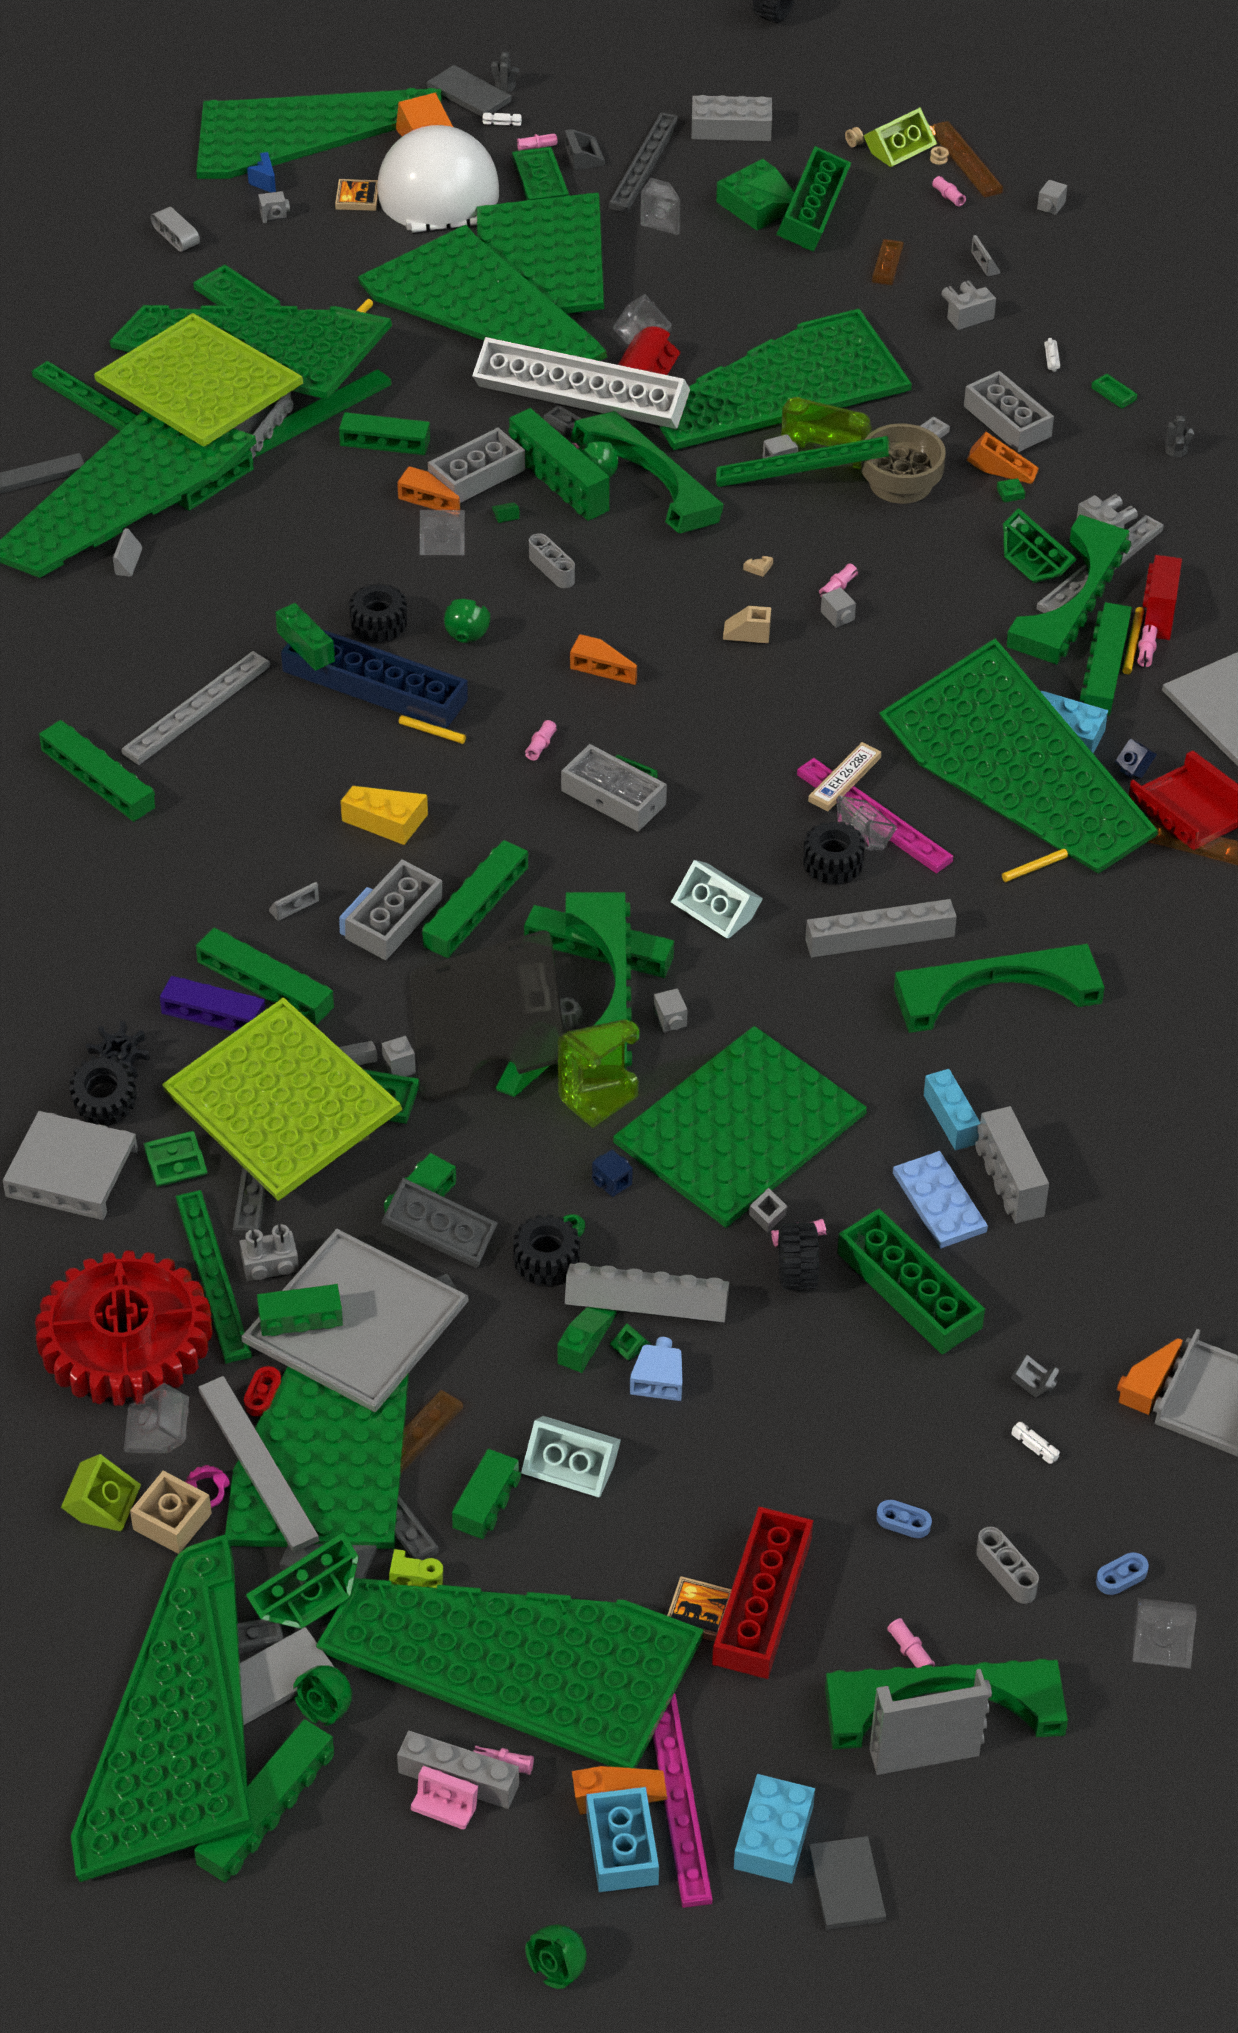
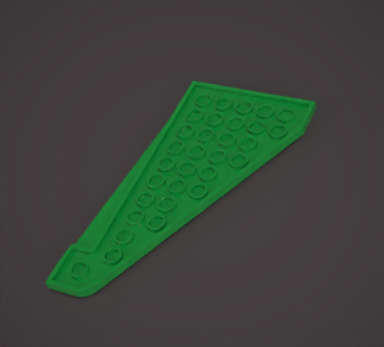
M408 88L407 90L204 101L196 171L197 179H230L247 174V168L257 166V162L261 161L260 153L268 152L271 165L274 166L396 130L399 102L436 93L441 102V89Z
M467 225L459 227L358 276L359 283L374 301L483 341L487 337L596 361L607 358L606 350L594 337L480 240Z
M227 1534L185 1548L178 1554L172 1564L71 1834L75 1872L79 1882L253 1826L247 1790L234 1560Z

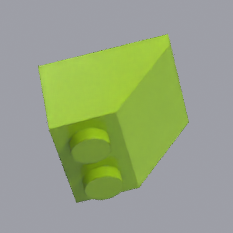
M98 1454L80 1462L61 1508L81 1523L121 1531L124 1528L141 1484L103 1455Z

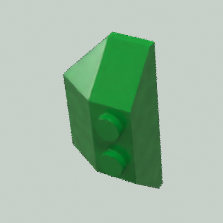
M1019 508L1003 523L1004 557L1033 583L1061 576L1075 562L1076 558Z
M342 1532L246 1594L261 1620L302 1629L351 1598L359 1556L344 1532Z

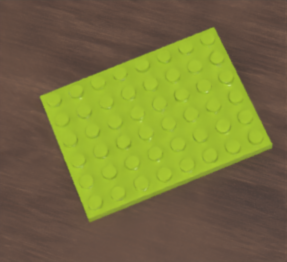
M194 313L94 374L95 380L203 447L303 384L301 375Z
M284 997L162 1084L164 1091L278 1201L402 1111L401 1104Z

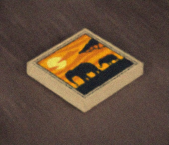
M339 179L335 202L336 210L376 211L378 180Z
M681 1576L667 1616L703 1629V1638L715 1641L732 1589Z

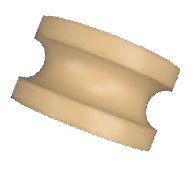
M854 127L852 130L849 129L845 133L846 141L851 147L860 145L864 141L863 133L858 127Z
M940 146L932 148L930 161L938 165L945 164L948 161L949 151Z

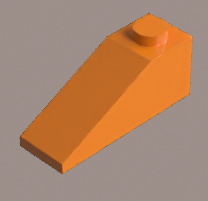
M985 432L972 446L967 457L968 462L985 473L1009 479L1018 478L1019 481L1030 484L1034 482L1039 469L988 432Z
M409 466L397 482L398 499L455 516L460 515V497L431 473Z
M579 634L570 651V669L636 685L637 665L603 640Z
M1177 1338L1134 1365L1127 1376L1123 1375L1117 1387V1391H1120L1119 1403L1149 1415L1168 1376H1170L1176 1359L1180 1356L1183 1340Z
M599 1766L572 1771L575 1798L580 1815L587 1814L586 1794L646 1787L648 1803L668 1799L663 1770Z

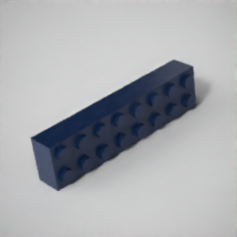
M325 630L323 631L334 641L335 662L315 671L288 643L281 651L282 668L285 673L445 729L448 728L468 701L466 679Z

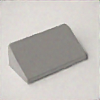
M973 235L971 253L987 276L1000 274L1001 271L977 235Z
M126 528L123 530L113 556V563L116 575L130 577L133 575L142 546L130 530Z
M317 882L274 902L269 908V912L279 921L318 902Z
M372 1041L339 1047L357 1065L377 1062V1050Z

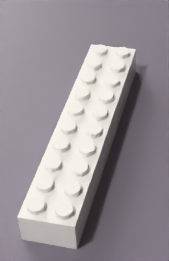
M485 337L472 375L479 387L600 413L616 411L623 418L674 429L678 428L690 392L689 386L685 379L487 337Z

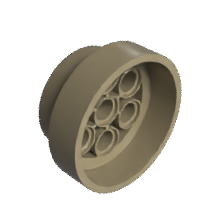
M890 424L872 431L864 440L884 436L889 438L888 457L861 461L862 474L869 482L872 491L881 499L898 504L913 503L925 498L931 492L932 487L940 481L944 473L946 451L941 439L930 430L912 424Z

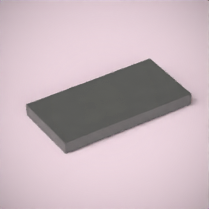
M455 65L427 81V88L441 89L442 96L483 117L484 113L493 114L512 101V95Z
M402 1178L381 1222L474 1268L479 1266L498 1224L405 1178Z

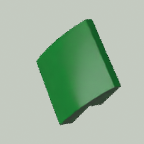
M194 1131L143 1143L156 1187L207 1175L201 1149L199 1150Z

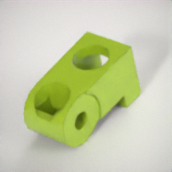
M394 1549L389 1581L397 1585L437 1588V1585L443 1584V1565L434 1558H427L425 1560L406 1558L404 1550Z

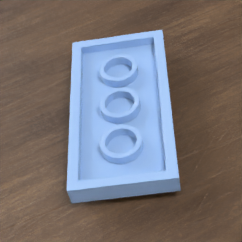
M940 1151L893 1167L895 1178L939 1248L987 1232L988 1225Z

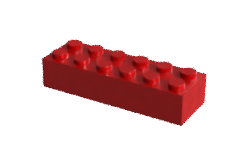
M758 1507L713 1646L712 1665L765 1679L769 1678L812 1541L814 1520Z

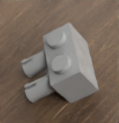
M967 281V283L963 282L960 286V291L963 294L958 295L951 286H949V289L947 287L943 289L941 295L949 303L947 318L957 330L994 319L996 298L986 287L976 289L970 281Z
M1117 494L1104 501L1094 495L1078 504L1077 518L1081 514L1124 529V524L1136 519L1138 513L1133 506H1128L1126 509L1116 512L1115 509L1122 506V499L1120 496L1117 497Z
M280 1224L281 1232H279L278 1225H276L272 1229V1235L263 1236L260 1230L254 1229L255 1236L252 1237V1231L249 1230L246 1233V1239L239 1240L247 1281L262 1280L268 1277L299 1272L298 1254L293 1233L289 1231L286 1225Z

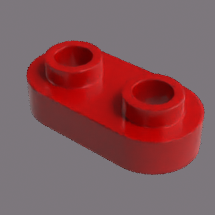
M265 1366L255 1372L244 1396V1406L248 1414L262 1416L263 1412L271 1406L281 1383V1374L276 1368Z

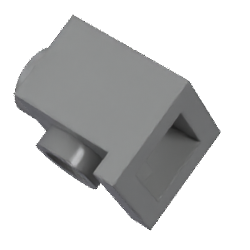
M283 191L258 194L263 223H267V220L286 218V212L290 211L289 200L284 198Z

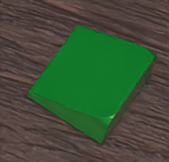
M514 502L492 506L498 523L520 519L519 506Z
M626 1324L610 1345L630 1361L640 1354L644 1345H651V1343L635 1328Z

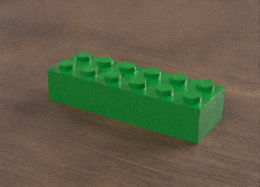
M814 146L776 235L814 252L851 162Z
M531 408L509 418V436L525 450L526 468H529L538 479L545 482L552 491H555L564 502L572 506L587 521L609 511L610 477Z
M880 1208L839 1233L837 1254L942 1355L983 1328L985 1308Z

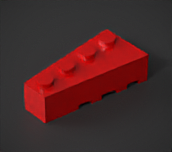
M1155 555L1154 563H1149L1143 608H1147L1144 626L1149 625L1148 632H1150L1151 625L1155 626L1158 630L1157 639L1170 640L1182 558Z

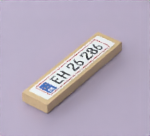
M861 742L809 795L808 802L829 811L878 762L882 752Z

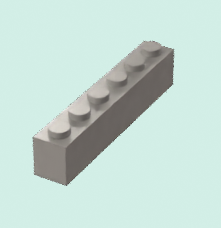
M951 899L808 919L805 940L812 958L949 938L955 936L957 916Z
M576 1263L569 1265L566 1275L565 1304L725 1322L729 1282L723 1281L720 1278L702 1279L696 1278L693 1275L675 1276L669 1275L666 1272L648 1273L640 1269L622 1270L616 1269L613 1266L595 1267L586 1263Z

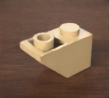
M747 606L727 619L724 626L723 640L769 643L771 607Z

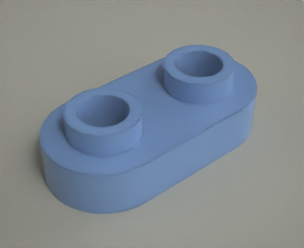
M885 1500L877 1508V1522L885 1529L913 1538H923L931 1530L932 1518L923 1509L895 1500Z
M1132 1552L1104 1565L1097 1573L1096 1585L1098 1589L1105 1594L1115 1595L1141 1582L1147 1576L1148 1561L1143 1555ZM1130 1569H1135L1137 1572H1131Z

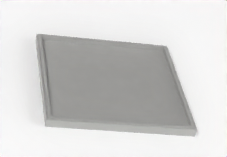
M1237 652L1163 684L1162 691L1238 766Z
M336 1229L282 1291L338 1284L343 1326L331 1329H314L306 1332L284 1333L278 1336H262L258 1317L242 1335V1342L376 1412L469 1300L468 1295Z

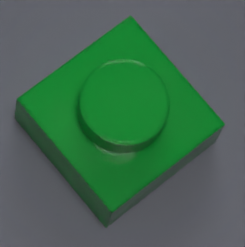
M1018 478L997 482V490L1003 502L1025 499V490Z

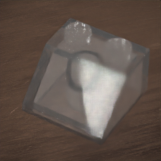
M650 178L641 191V225L679 235V196L669 182Z
M643 294L628 303L613 329L626 344H630L635 335L646 327L655 326L668 331L672 324L648 296Z
M420 510V555L465 556V510Z
M839 795L836 799L838 822H845V825H852L854 830H859L861 836L864 837L866 850L883 851L896 831L897 826L867 801Z
M163 1383L144 1395L140 1403L133 1402L128 1406L123 1451L127 1453H168L181 1446L187 1436L186 1425L189 1415V1396Z
M1137 1598L1132 1661L1191 1669L1197 1615L1195 1604Z

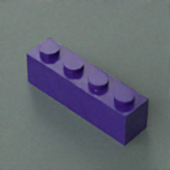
M175 976L170 977L160 995L162 1014L236 1032L266 1010L265 999Z

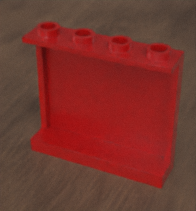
M1195 751L1186 753L1183 766L1143 786L1135 780H1131L1128 796L1133 802L1192 850L1238 828V784Z

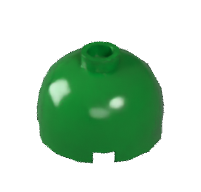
M591 442L588 443V448L583 450L582 447L578 448L609 477L615 474L618 468V451L616 447L615 449L612 448L611 443Z
M469 599L453 600L451 605L446 607L444 614L446 631L451 637L462 643L475 642L481 639L486 633L491 620L490 612L485 606H482L481 609L476 606V601Z
M317 1665L299 1675L293 1684V1689L297 1687L298 1696L295 1697L297 1706L302 1714L315 1724L318 1720L325 1723L323 1726H329L336 1722L347 1712L352 1701V1690L346 1676L330 1665Z
M562 1924L547 1925L530 1936L531 1939L525 1946L526 1957L535 1974L540 1971L549 1978L543 1981L546 1985L555 1989H564L583 1972L587 1960L586 1948L581 1936L573 1929Z

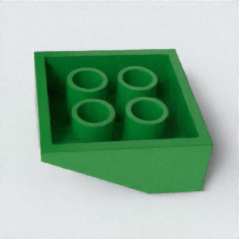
M761 159L718 181L716 202L757 231L784 217L794 192L773 165Z

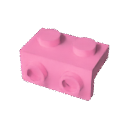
M423 1766L418 1774V1791L411 1804V1810L454 1827L465 1829L476 1810L478 1786L467 1780L445 1774L440 1770Z

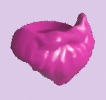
M209 1465L197 1467L194 1471L190 1472L184 1482L197 1488L196 1482L198 1480L213 1478L219 1493L214 1500L210 1501L211 1508L218 1506L225 1495L224 1488L230 1484L229 1479L217 1467Z

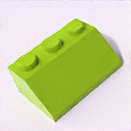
M921 107L863 135L871 153L889 167L937 144Z

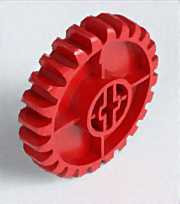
M126 1250L121 1259H116L114 1253L108 1252L103 1254V1262L97 1263L94 1259L88 1258L83 1260L84 1270L79 1271L76 1268H69L65 1271L66 1282L61 1280L53 1282L50 1286L51 1295L43 1297L40 1303L41 1313L37 1315L35 1320L38 1353L43 1359L46 1371L55 1375L56 1383L60 1387L71 1386L72 1394L78 1398L84 1397L91 1392L92 1403L101 1404L107 1397H112L114 1406L125 1404L126 1397H132L136 1404L145 1403V1394L150 1392L155 1397L161 1398L166 1395L165 1385L169 1384L173 1388H179L183 1385V1373L188 1375L194 1374L199 1368L198 1359L204 1358L208 1352L207 1341L212 1337L209 1301L204 1297L201 1284L197 1281H192L191 1273L186 1268L175 1270L174 1260L166 1258L156 1263L155 1253L151 1252L144 1253L141 1259H135L133 1250ZM127 1322V1332L121 1333V1323Z

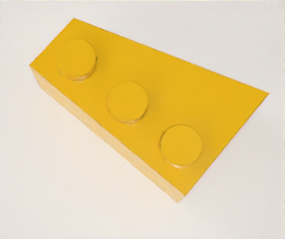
M352 786L341 800L342 821L405 845L428 815L427 795Z

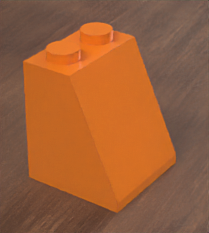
M436 93L398 103L396 130L402 137L412 130L430 125L453 127Z

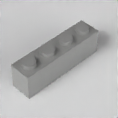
M409 1730L397 1754L398 1773L418 1779V1774L423 1766L437 1769L445 1774L477 1785V1799L509 1809L519 1787V1766Z

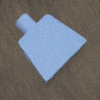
M659 1337L656 1340V1346L644 1345L630 1377L631 1395L681 1401V1350L672 1348L671 1339Z

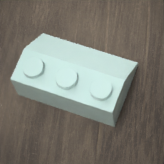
M694 860L671 903L729 939L752 919L763 898L710 864Z
M542 1416L534 1421L521 1473L600 1497L614 1467L621 1439Z

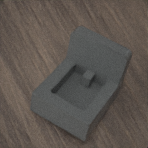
M1026 1355L1020 1360L1010 1378L1036 1398L1043 1392L1049 1393L1057 1383L1055 1377L1059 1369L1053 1367L1047 1371Z

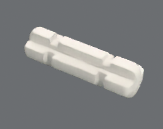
M492 113L483 114L484 125L494 123V125L510 126V124H513V126H521L522 117L520 114H513V116L504 113H494V115Z
M1048 338V341L1044 342L1047 367L1052 372H1056L1060 368L1057 341Z
M1018 1422L1014 1425L1011 1432L1012 1435L1018 1440H1023L1022 1443L1037 1455H1043L1042 1458L1046 1462L1053 1464L1059 1458L1060 1451L1053 1445L1048 1446L1049 1442L1032 1429L1029 1431V1427L1023 1422Z

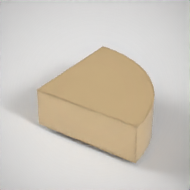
M762 556V559L755 560L751 558L743 564V570L764 577L773 565L774 558Z

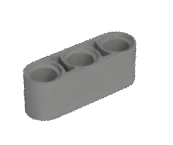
M167 207L151 214V222L154 228L178 251L182 252L200 243V237L196 229L172 207Z
M540 533L530 536V561L558 587H572L575 583L574 561L546 535Z
M983 1528L979 1532L976 1555L978 1559L1015 1601L1022 1604L1032 1602L1037 1594L1038 1573L998 1528Z

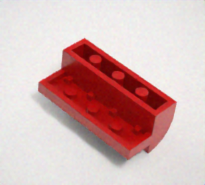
M655 326L646 327L635 335L618 365L668 375L681 352L667 340L670 336L668 331Z

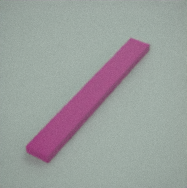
M815 758L797 769V775L815 788L833 772ZM855 786L837 802L841 807L936 874L953 862L952 854Z
M674 1693L652 1737L658 1770H663L668 1797L667 1800H664L682 1908L712 1904L713 1899L677 1700Z

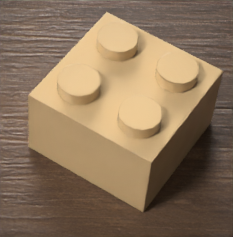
M165 1471L161 1472L130 1510L133 1530L178 1554L212 1514L209 1494Z

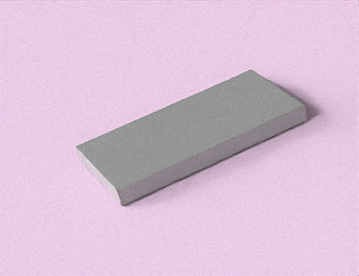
M306 1627L240 1663L244 1725L297 1696V1687L293 1689V1684L296 1678L305 1671L317 1665H330L334 1667L325 1653L316 1647L317 1642Z

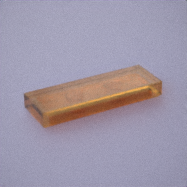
M883 239L872 282L893 285L904 242Z

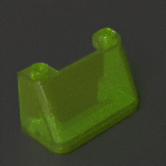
M793 397L787 400L782 409L781 436L788 434L793 442L800 444V447L805 448L808 441L825 446L862 441L872 432L870 419L862 412H855L800 397ZM861 461L853 463V467L861 469Z
M623 1019L571 1030L558 1038L559 1096L568 1108L592 1128L638 1097V1079L634 1073L628 1072L624 1068L625 1042L634 1044L639 1040V1028L632 1021Z

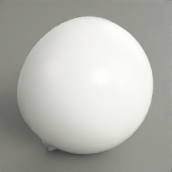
M445 125L421 127L405 134L387 152L378 175V201L383 211L390 218L405 225L407 230H411L412 233L426 232V224H429L430 231L447 229V224H449L450 229L459 228L467 225V219H469L470 226H477V206L494 205L498 202L499 181L496 167L484 146L467 132Z

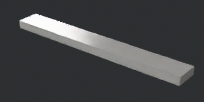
M1145 515L1128 530L1130 531L1129 540L1131 541V546L1128 553L1123 554L1120 565L1161 533L1164 525ZM1086 565L1082 566L1037 603L1036 609L1046 613L1072 600L1081 591L1088 579Z
M252 651L122 748V755L140 765L270 667V661Z
M224 1376L199 1386V1393L293 1553L318 1542V1534Z

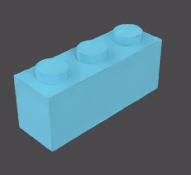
M950 1069L926 1075L924 1097L954 1150L975 1145L979 1137L977 1126L980 1124V1121Z

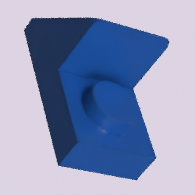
M268 152L260 153L261 161L257 162V166L247 168L248 182L250 185L265 191L276 192L275 175Z

